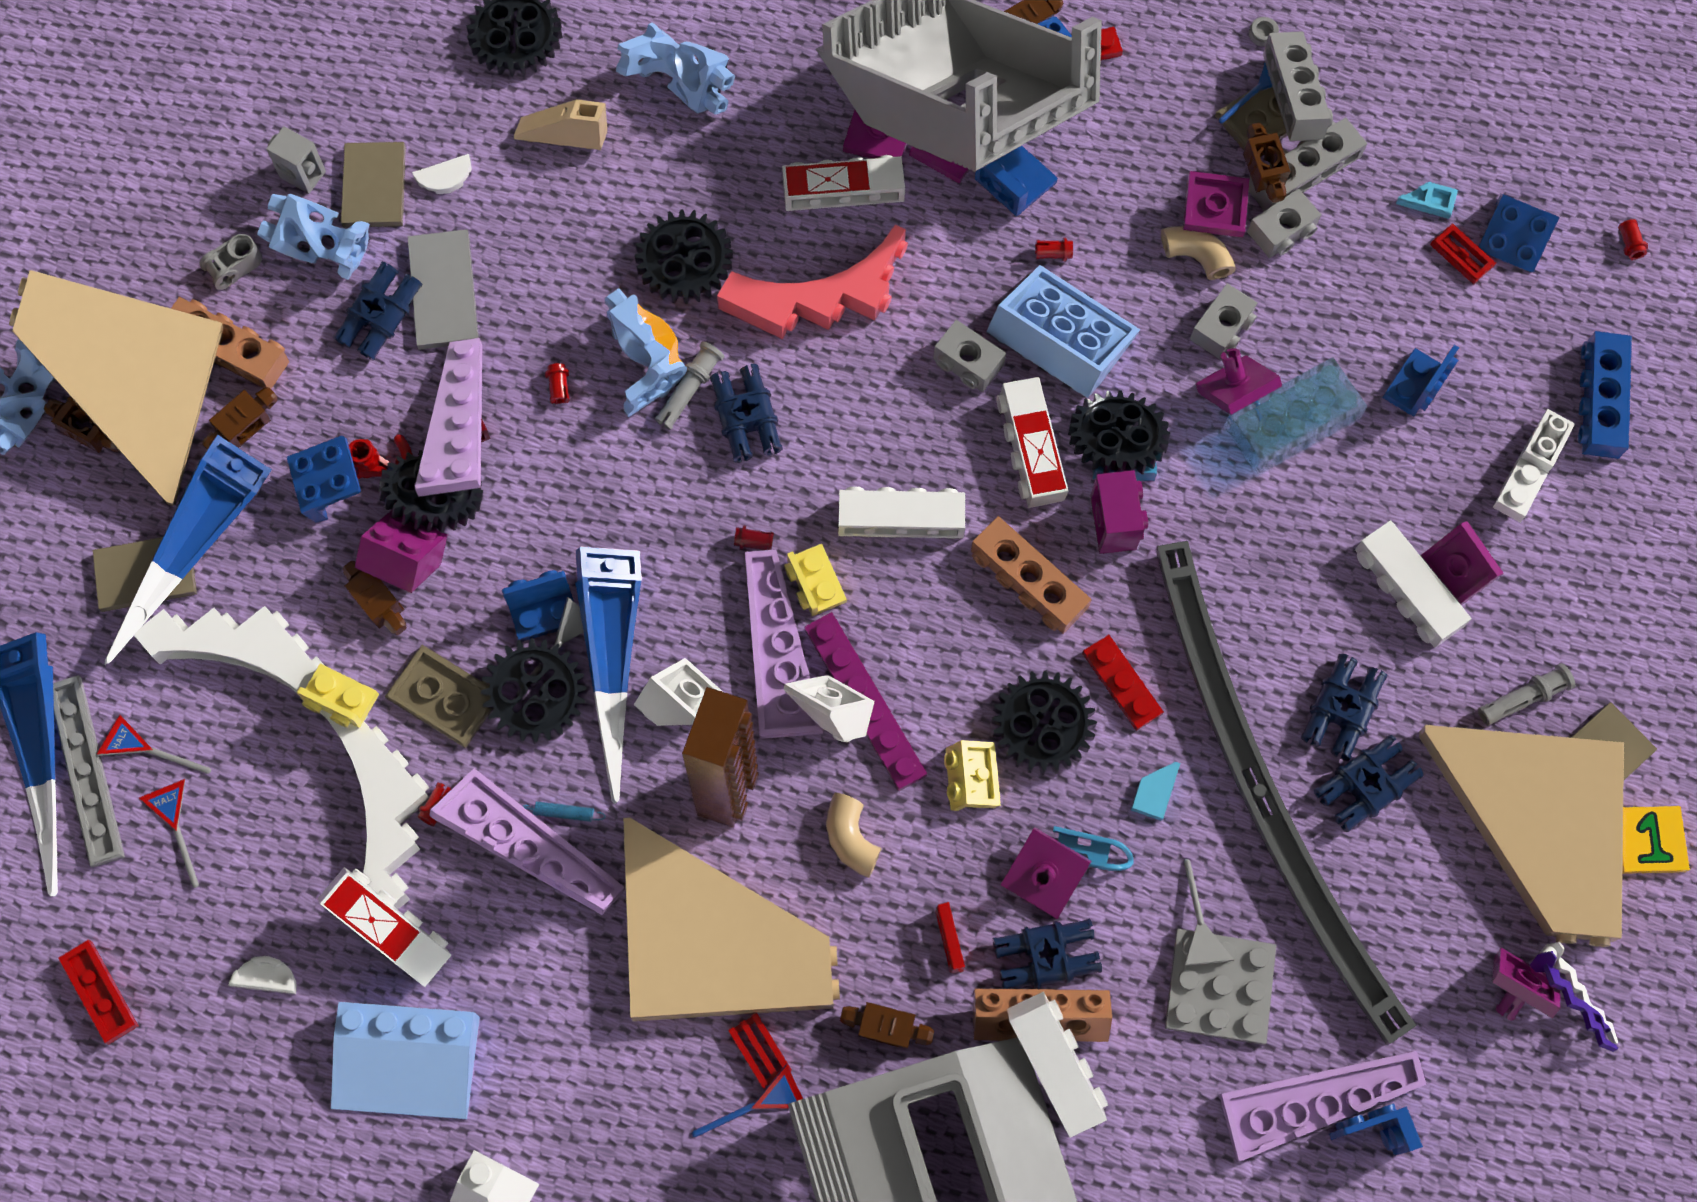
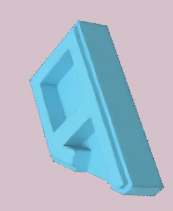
M1428 182L1406 195L1399 196L1396 204L1450 219L1458 190Z
M1174 762L1141 778L1131 811L1162 821L1181 763Z

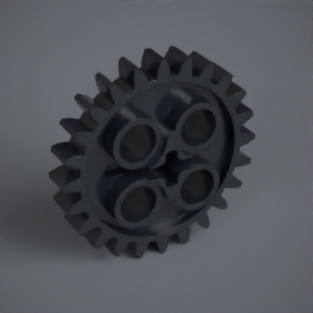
M483 0L484 7L474 6L476 15H469L470 24L466 25L467 39L473 56L477 55L479 64L486 62L489 71L497 66L499 75H502L505 69H507L511 77L514 76L516 70H520L521 74L525 76L526 68L530 67L532 71L537 72V63L546 67V56L555 58L554 49H560L559 39H562L563 35L557 9L552 8L550 0H545L544 2L543 0ZM517 10L516 20L518 27L515 29L516 50L515 53H511L513 47L511 35L514 34L513 17L514 12Z
M680 209L679 217H674L672 212L669 211L668 220L664 221L660 216H657V226L650 223L647 224L649 234L640 233L642 243H636V251L638 253L635 254V262L639 264L636 266L637 273L642 275L643 285L650 283L651 293L660 289V298L662 300L670 294L672 296V303H676L678 297H683L684 303L688 304L690 296H694L696 301L700 302V293L704 292L708 297H711V287L718 290L721 289L719 279L726 280L728 278L726 270H732V261L730 259H733V250L729 249L731 248L730 238H725V228L717 230V220L708 224L707 214L698 219L696 218V210H693L689 217H685L683 209ZM691 237L700 238V240L696 242L688 241V239ZM663 245L671 246L668 250L663 251L659 249ZM703 262L710 264L706 268L697 267L699 263ZM672 271L680 272V274L675 277L668 275V273Z
M1108 390L1106 391L1105 398H1102L1097 393L1094 394L1093 401L1085 398L1083 406L1077 405L1075 414L1071 415L1068 435L1071 436L1069 444L1075 446L1074 454H1083L1082 463L1092 461V470L1097 469L1099 466L1104 467L1103 474L1108 473L1110 470L1121 472L1134 469L1144 474L1146 466L1154 469L1156 461L1161 462L1163 454L1167 452L1170 432L1167 431L1169 423L1162 421L1163 412L1155 413L1156 404L1146 406V398L1143 397L1139 401L1134 400V393H1131L1126 398L1123 396L1122 390H1119L1117 396L1114 397Z
M419 450L418 457H414L410 452H407L406 460L397 456L395 464L387 463V470H382L379 483V500L385 502L384 510H392V518L403 517L402 525H406L411 521L414 523V530L423 525L429 533L432 527H437L443 533L445 526H448L453 531L456 530L457 523L466 526L468 519L474 520L476 512L480 511L483 490L481 488L418 496L415 484L423 455L422 450Z
M530 638L528 647L524 648L522 642L518 640L515 651L507 645L504 647L505 658L498 654L494 655L497 666L487 665L486 669L492 674V677H482L481 682L489 685V688L481 690L480 695L489 697L490 700L486 701L482 707L493 709V712L488 716V720L496 718L500 720L496 728L498 731L505 726L509 728L508 738H511L515 732L520 733V742L523 743L526 736L531 735L533 743L536 744L539 735L543 734L548 742L551 740L552 730L561 736L563 734L562 724L568 727L573 726V722L569 718L570 715L580 716L581 712L574 706L585 703L583 698L577 696L578 693L586 691V686L577 685V682L584 677V673L574 674L573 670L576 669L579 663L578 661L570 664L567 662L570 655L569 651L561 656L557 654L559 644H556L552 650L547 649L546 639L543 640L540 647H536L534 639ZM533 660L541 665V673L537 676L528 675L524 671V664L527 661ZM552 669L554 674L541 686L538 692L540 697L533 695L518 712H513V707L527 694L528 687L526 685L535 686L545 673ZM553 682H559L565 688V695L560 698L552 697L548 693V685ZM506 684H514L519 689V696L513 700L506 699L502 695V687ZM532 705L540 707L543 711V718L537 722L530 721L525 714L526 708Z
M1044 670L1041 678L1037 679L1036 674L1031 671L1029 681L1027 682L1021 675L1018 676V687L1011 683L1007 684L1006 689L1010 695L1000 692L998 699L1003 704L994 705L993 711L999 715L992 717L991 724L1000 727L993 730V737L1003 738L999 741L997 747L998 749L1008 747L1006 759L1013 756L1018 758L1015 767L1018 768L1026 762L1028 763V773H1031L1035 766H1039L1041 775H1044L1047 767L1051 766L1054 774H1057L1059 764L1062 763L1068 770L1072 765L1070 758L1080 762L1082 755L1079 750L1083 752L1089 751L1090 745L1086 741H1093L1095 734L1088 729L1095 728L1097 721L1088 718L1094 715L1096 710L1095 708L1085 707L1091 698L1090 696L1080 698L1079 695L1083 687L1078 686L1072 689L1070 687L1072 683L1071 677L1062 683L1060 682L1059 672L1055 674L1053 679H1049L1047 670ZM1034 695H1040L1046 700V705L1037 707L1031 703L1030 698ZM1058 699L1060 703L1052 713L1049 723L1044 726L1034 745L1029 746L1028 741L1037 730L1039 721L1045 717L1053 701ZM1060 712H1068L1073 716L1074 722L1070 724L1063 723L1059 720L1058 714ZM1018 721L1026 722L1030 727V731L1019 733L1015 730L1013 724ZM1045 738L1054 739L1058 748L1055 750L1045 749L1041 741Z

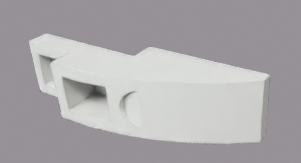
M1549 409L1546 410L1503 484L1500 494L1493 505L1494 509L1520 523L1522 522L1548 472L1554 466L1575 423Z

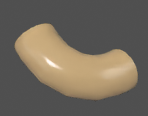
M1183 226L1161 229V241L1167 258L1188 256L1196 259L1201 263L1209 280L1224 278L1235 272L1234 261L1225 244L1213 234L1183 230Z
M834 793L826 819L829 843L842 863L860 875L870 878L882 848L865 840L860 833L858 823L864 805L850 796Z

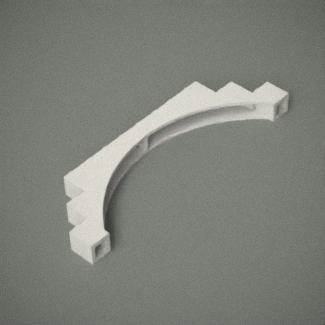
M265 606L240 626L227 612L221 616L215 608L211 609L190 627L184 623L178 614L171 617L163 609L134 634L160 665L167 659L220 661L267 675L297 692L299 687L305 689L319 664H323L317 656L311 660L305 653L309 649L307 644L297 633L291 637L285 630L289 624L278 611L271 614ZM321 710L320 713L329 721L341 738L353 762L361 785L367 829L363 874L371 880L367 886L377 894L381 889L387 892L397 901L394 907L398 910L410 900L404 893L409 887L397 873L392 877L390 874L420 850L415 843L419 836L407 822L402 827L400 825L418 811L420 806L425 805L429 798L425 791L429 789V786L418 773L412 777L406 771L405 767L409 763L397 749L393 753L388 750L384 744L389 740L377 726L371 730L363 722L360 728L349 724L348 728L332 721L330 719L332 714Z

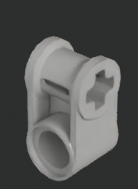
M237 234L215 250L206 253L200 259L199 265L202 270L208 271L213 278L215 288L224 290L237 282L239 278L257 268L262 261V254L250 236ZM249 250L247 254L240 256L243 251Z

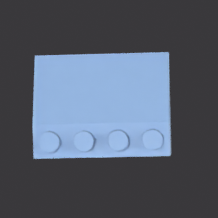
M1039 265L998 305L986 332L1088 398L1102 383L1138 335L1140 329Z
M339 1002L333 1042L331 1109L467 1119L480 1017L475 1012Z

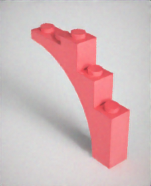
M895 224L884 241L865 259L845 271L824 279L803 283H774L752 279L731 271L717 295L718 309L781 339L784 338L788 330L793 331L799 316L829 330L834 321H840L845 307L875 321L880 311L885 313L891 302L892 296L889 295L888 282L894 272L895 267L892 266L896 258L901 259L907 249L908 242H905L906 229Z

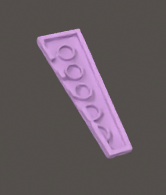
M480 338L449 342L415 484L418 496L481 488L483 346Z
M777 550L745 552L760 739L823 734V728L783 690L786 683L810 679Z
M475 768L430 810V817L601 915L623 894L625 888L623 885Z
M1414 1051L1222 1093L1219 1096L1236 1162H1239L1426 1085L1418 1053Z

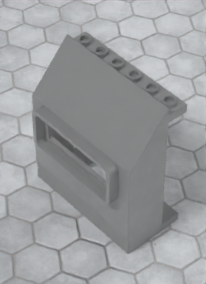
M871 0L822 24L823 45L816 48V51L866 125L949 162L954 161L955 164L963 165L964 168L972 169L973 172L1100 101L1102 20L1091 17L1073 26L1072 37H1069L975 0ZM966 89L965 104L959 106L946 100Z
M1018 1037L954 1051L788 1104L790 1117L802 1151L816 1202H937L907 1106L910 1103L948 1091H953L989 1202L1078 1201L1034 1068Z

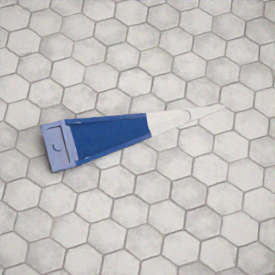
M217 435L190 478L105 659V665L115 658L253 499L272 469L221 436Z
M579 547L576 550L577 582L575 584L611 801L616 804L620 797L628 681L642 582L640 551Z
M35 632L0 645V709L26 788L38 838L47 891L50 896H55L58 893L53 666L48 665L46 634Z

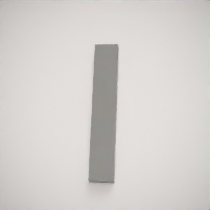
M77 675L53 683L54 717L89 864L94 868L125 858L101 756H97L99 748L82 678Z

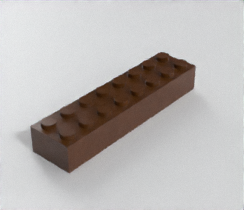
M709 687L705 689L682 756L697 816L734 828L737 820L743 821L748 807V802H746L747 790H754L759 776V772H757L758 764H756L757 756H755L756 748H754L756 740L753 739L755 731H752L754 723L751 722L753 713L749 712L748 700Z

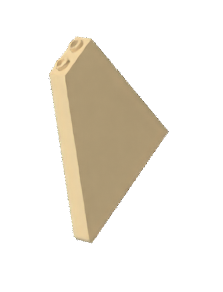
M29 270L28 277H22L18 289V296H22L19 308L14 307L10 316L9 326L13 327L12 331L168 505L175 506L222 335L223 324L218 321Z
M1425 725L1419 731L1420 740L1546 936L1556 937V942L1560 941V943L1566 944L1577 943V939L1590 940L1589 945L1597 947H1609L1611 942L1621 939L1624 742Z
M623 818L630 1018L632 1021L755 1014L756 1012L772 1013L833 1009V1000H840L839 979L832 980L831 966H838L837 946H830L829 936L632 818Z

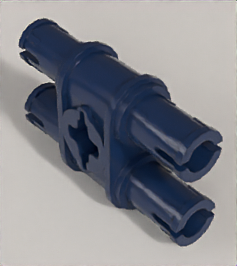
M382 261L369 283L362 284V290L351 307H347V312L345 313L347 317L333 336V339L350 348L363 326L369 325L371 329L357 351L364 357H369L370 360L374 361L386 340L395 336L394 332L405 314L408 315L410 313L409 304L423 284L415 277L405 274L394 294L386 296L387 288L399 272L390 264Z
M751 364V375L748 365L740 369L747 393L734 395L729 378L730 375L727 371H721L722 383L720 382L718 372L710 376L717 399L714 409L719 414L722 425L721 433L729 441L735 463H742L741 451L744 461H748L753 457L746 433L757 431L759 433L764 455H772V447L774 454L783 450L776 429L778 417L774 414L770 401L771 393L763 385L757 364ZM747 410L748 414L751 415L745 416L744 412L742 411Z
M1342 653L1338 655L1330 676L1321 682L1322 688L1315 703L1310 706L1311 718L1304 733L1301 735V739L1308 743L1313 732H1315L1310 745L1319 747L1329 723H1335L1340 726L1341 731L1331 749V754L1337 757L1344 746L1345 748L1340 759L1349 761L1359 737L1367 734L1368 729L1366 727L1374 710L1379 707L1377 697L1388 675L1381 670L1374 681L1378 669L1369 667L1359 691L1352 689L1347 684L1358 661L1351 657L1346 667H1344L1349 655ZM1343 701L1348 703V710L1346 712L1341 710V703Z
M1393 735L1386 736L1384 740L1370 750H1360L1358 756L1344 766L1336 768L1335 776L1314 789L1317 799L1329 792L1320 801L1324 806L1330 805L1331 802L1346 791L1352 792L1356 797L1354 803L1335 815L1338 825L1348 817L1350 818L1341 826L1345 832L1351 831L1353 827L1367 817H1377L1380 810L1394 800H1400L1403 790L1424 776L1420 767L1413 773L1408 774L1418 765L1413 760H1409L1407 764L1392 775H1388L1382 765L1403 750L1400 742L1387 749L1396 740ZM1370 779L1375 782L1373 786L1370 785L1368 787L1363 783L1365 780Z
M1091 919L1063 925L1061 922L1053 921V924L1030 929L1024 927V929H1021V933L998 938L993 937V948L1007 946L997 948L994 951L997 959L1020 953L1029 955L1030 959L1028 966L1000 970L1001 981L1014 978V980L1004 981L1002 988L1017 989L1033 986V988L1041 989V986L1060 982L1068 984L1077 976L1101 973V962L1087 964L1097 962L1100 959L1098 951L1069 957L1065 952L1066 944L1095 939L1094 929L1080 932L1093 926ZM1044 944L1049 952H1055V956L1051 959V965L1047 963L1046 958H1040L1039 956L1044 950Z

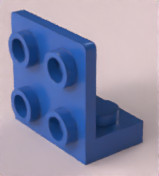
M1023 146L1018 147L975 172V180L1016 217L1053 187L1058 179Z
M1500 193L1496 202L1497 207L1478 247L1487 255L1526 271L1534 272L1560 217Z
M1454 344L1442 364L1415 348L1382 398L1413 417L1419 409L1426 411L1459 361L1454 355L1460 347Z
M343 435L286 457L300 511L315 523L328 520L325 509L328 505L361 492L348 441Z
M547 571L542 573L537 579L530 581L516 580L511 582L508 587L502 589L518 640L521 642L557 632L567 597L574 602L564 571Z
M1394 1103L1368 1112L1369 1120L1364 1121L1363 1115H1359L1336 1123L1338 1131L1329 1133L1330 1139L1334 1140L1381 1123L1384 1129L1380 1131L1381 1139L1387 1150L1392 1149L1394 1156L1423 1147L1407 1106L1396 1110Z

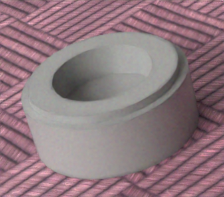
M1268 17L1255 19L1249 29L1251 41L1258 46H1266L1269 33H1279L1278 24Z

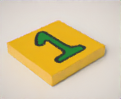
M1681 806L1623 807L1622 874L1676 873L1690 870Z

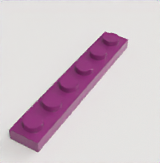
M831 612L804 626L805 632L831 676L874 701L866 736L898 791L927 776L926 770L834 614Z

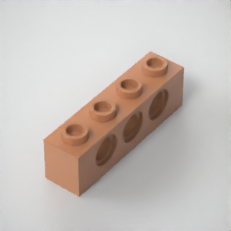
M179 296L171 307L174 310L221 322L223 324V331L214 363L262 388L269 387L272 389L289 364V360L284 353L285 348L278 342L271 339L267 342L259 338V335L247 326H243L242 329L239 328L224 314L218 312L214 315L207 311L208 309L197 300L192 299L189 302ZM232 339L230 343L221 345L224 340ZM258 352L254 358L246 359L249 354Z
M999 516L973 540L971 552L975 562L983 568L988 566L995 572L996 580L1004 588L1009 589L1011 587L1019 594L1020 602L1030 610L1035 608L1043 616L1042 621L1051 630L1056 631L1058 629L1064 634L1089 608L1092 599ZM1008 552L1012 555L1013 559L1011 561H1002L997 554ZM1026 572L1032 573L1036 577V581L1026 582L1020 575ZM1053 593L1058 596L1060 601L1058 603H1049L1045 600L1044 595Z
M975 989L973 1001L974 1040L1003 1041L1017 1038L1009 1021L1007 1009L1044 991L1049 1002L1054 999L1057 1002L1063 1015V1019L1059 1020L1064 1031L1067 1029L1071 1030L1076 1041L1108 1042L1112 1024L1110 990Z

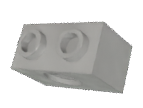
M285 126L270 139L266 150L279 177L310 194L326 172L314 142Z
M1297 189L1286 196L1283 201L1277 202L1253 218L1247 233L1269 259L1277 253L1282 256L1292 249L1295 241L1301 237L1303 240H1306L1317 231V224L1322 214L1304 193ZM1281 224H1287L1291 229L1284 228Z
M1227 283L1194 327L1190 340L1218 359H1221L1220 355L1222 352L1236 348L1241 339L1238 337L1242 329L1248 331L1256 320L1257 315L1253 313L1258 302ZM1226 320L1230 322L1232 326H1224L1223 324H1221L1220 321Z
M955 320L935 345L933 359L942 370L946 372L952 371L960 377L967 387L971 389L977 388L983 393L1004 366L1006 353L958 320ZM970 355L975 360L967 362L962 360L961 356Z

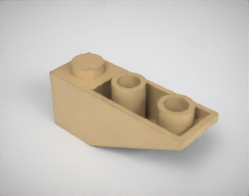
M576 99L523 116L518 123L514 139L601 150L608 131L606 104Z

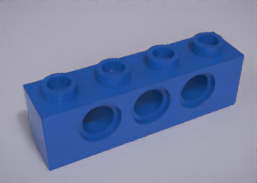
M1595 331L1589 340L1585 341L1582 345L1581 359L1585 360V369L1582 370L1580 376V387L1584 388V397L1581 398L1579 404V415L1583 416V425H1581L1578 432V443L1582 444V454L1619 459L1629 449L1631 335ZM1600 364H1604L1609 370L1602 368ZM1599 391L1605 393L1608 396V398H1604L1603 396H1601ZM1598 419L1603 420L1608 427L1601 425Z

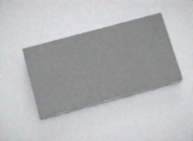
M468 229L408 236L411 277H415L423 284L413 298L418 350L449 346V342L479 338Z

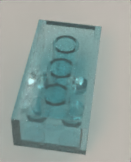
M1334 357L1282 384V387L1236 413L1229 414L1224 428L1255 474L1259 476L1360 420L1368 406Z

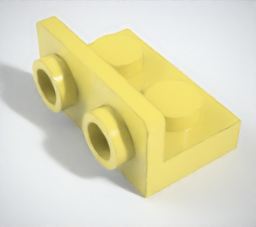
M822 544L798 554H794L793 551L787 553L788 563L784 564V568L790 582L795 580L797 582L800 592H797L796 595L803 610L809 609L811 616H815L847 602Z
M321 663L306 688L299 687L296 692L303 700L302 705L318 714L321 710L332 714L330 717L332 721L348 728L349 724L360 728L379 696L376 690Z
M961 740L947 747L944 764L948 775L947 797L950 800L951 811H959L965 807L996 808L1001 806L995 742Z

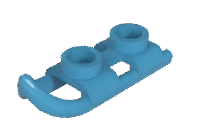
M1057 826L1053 828V832L1059 833L1058 841L1079 854L1088 856V859L1092 861L1089 867L1108 871H1122L1129 869L1134 863L1133 854L1129 848L1117 840ZM1078 838L1091 840V845L1078 844ZM1111 845L1125 853L1127 863L1119 865L1107 863Z

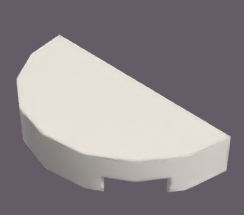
M469 154L412 172L413 177L421 188L424 187L429 191L436 192V194L452 193L464 185L463 182L467 179L469 172H471Z
M270 956L251 958L250 961L244 963L238 970L233 972L228 984L230 987L296 994V980L291 969L281 960Z

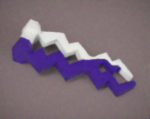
M1560 941L1546 944L1530 963L1531 968L1534 972H1545L1549 985L1562 990L1567 1007L1581 1012L1587 1031L1594 1032L1599 1047L1611 1052L1618 1050L1616 1045L1618 1040L1613 1024L1606 1021L1603 1010L1590 1003L1585 986L1577 981L1576 970L1561 958L1565 949ZM1560 972L1566 975L1567 980L1560 978ZM1604 1031L1606 1032L1609 1040L1605 1038Z

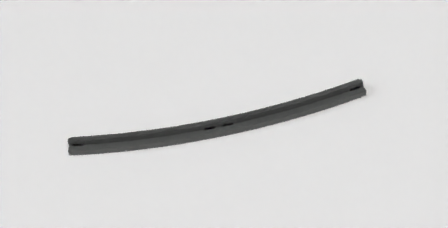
M1182 541L1159 545L1156 548V554L1177 630L1207 716L1244 803L1280 875L1312 932L1384 1043L1389 1045L1417 1025L1396 997L1355 934L1321 876L1282 801L1251 732L1225 665L1201 591L1189 542ZM1176 552H1177V555H1178L1180 567H1178V564H1177V560H1176V556H1175V553H1176ZM1250 768L1252 769V771H1253V773H1254V775H1255V777H1256V780H1257V782H1258L1257 785H1256V783H1255V781H1254V779H1253V776H1252V774H1251V772H1250V770H1249ZM1264 797H1265V799H1266V801H1267V803H1268V805H1269V808H1270V810H1271V812H1272L1273 815H1270V813H1269V811H1268V809H1267V807H1266V805H1265V802H1264V800H1263ZM1386 1011L1390 1013L1392 1018L1398 1024V1026L1400 1027L1399 1029H1397V1027L1394 1025L1390 1017L1387 1015Z

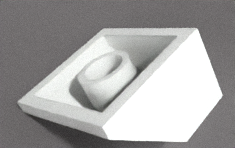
M684 658L652 676L634 705L647 719L654 722L657 726L693 725L706 687L718 691L722 690Z
M829 675L784 684L783 690L821 728L833 734L834 739L841 742H850L852 739L866 736L874 701Z
M474 1150L456 1183L450 1202H530L539 1184Z

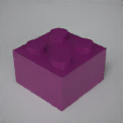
M1135 470L1097 474L1090 500L1099 554L1137 550L1140 540L1144 539V530L1148 529V515L1146 510H1141L1140 500L1143 499V486L1141 481H1136Z
M391 510L361 536L355 568L412 593L440 567L448 534L441 533L435 527H432L429 533L423 525L414 530V523L411 521L406 525H402L403 517L392 518Z

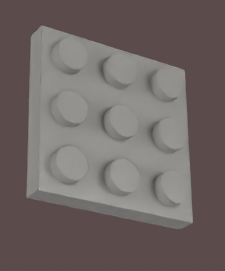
M1177 929L1165 1029L1265 1045L1267 1043L1277 944L1214 934L1234 961L1185 966L1195 931Z

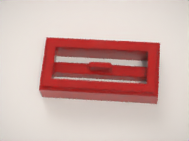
M1453 223L1430 244L1473 285L1496 265L1494 260ZM1452 235L1462 246H1464L1473 256H1475L1484 265V267L1479 266L1469 256V253L1465 249L1456 245L1448 236Z
M950 903L938 904L935 914L949 971L952 974L963 972L965 964Z
M756 1012L747 1020L740 1022L736 1027L729 1029L728 1032L764 1090L780 1071H776L749 1026L754 1023L756 1024L782 1069L788 1063ZM744 1030L771 1077L764 1078L738 1033Z

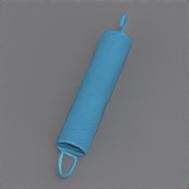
M536 801L535 809L528 808L527 806L529 805H523L525 809H532L533 815L587 822L606 818L604 813L597 812L603 814L604 818L593 819L594 808L539 801Z

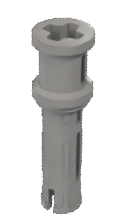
M702 341L700 343V351L691 363L688 362L686 364L687 372L659 414L654 418L661 425L669 415L664 423V427L668 430L673 428L672 426L700 384H705L710 380L709 374L716 363L722 361L725 357L720 350L707 342Z
M1559 663L1555 665L1554 670L1542 676H1533L1529 684L1479 707L1478 714L1484 724L1486 723V726H1490L1498 720L1538 701L1548 702L1553 695L1565 689L1568 691L1574 689V677L1565 664Z

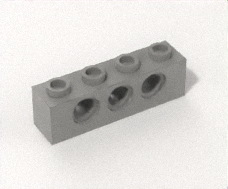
M1303 31L1269 33L1263 52L1289 141L1324 139L1327 129L1332 125L1333 121L1332 110L1327 107L1325 101V88L1320 85L1318 79V66L1313 63L1311 57L1312 48L1307 43Z
M1346 117L1337 123L1332 121V125L1328 127L1324 139L1300 141L1297 147L1290 152L1284 150L1291 171L1285 184L1286 196L1297 189H1300L1303 193L1362 157L1368 143ZM1324 148H1328L1333 152H1328ZM1300 162L1306 163L1309 166H1303ZM1250 176L1249 193L1260 207L1265 211L1276 204L1268 198L1265 190L1256 193Z

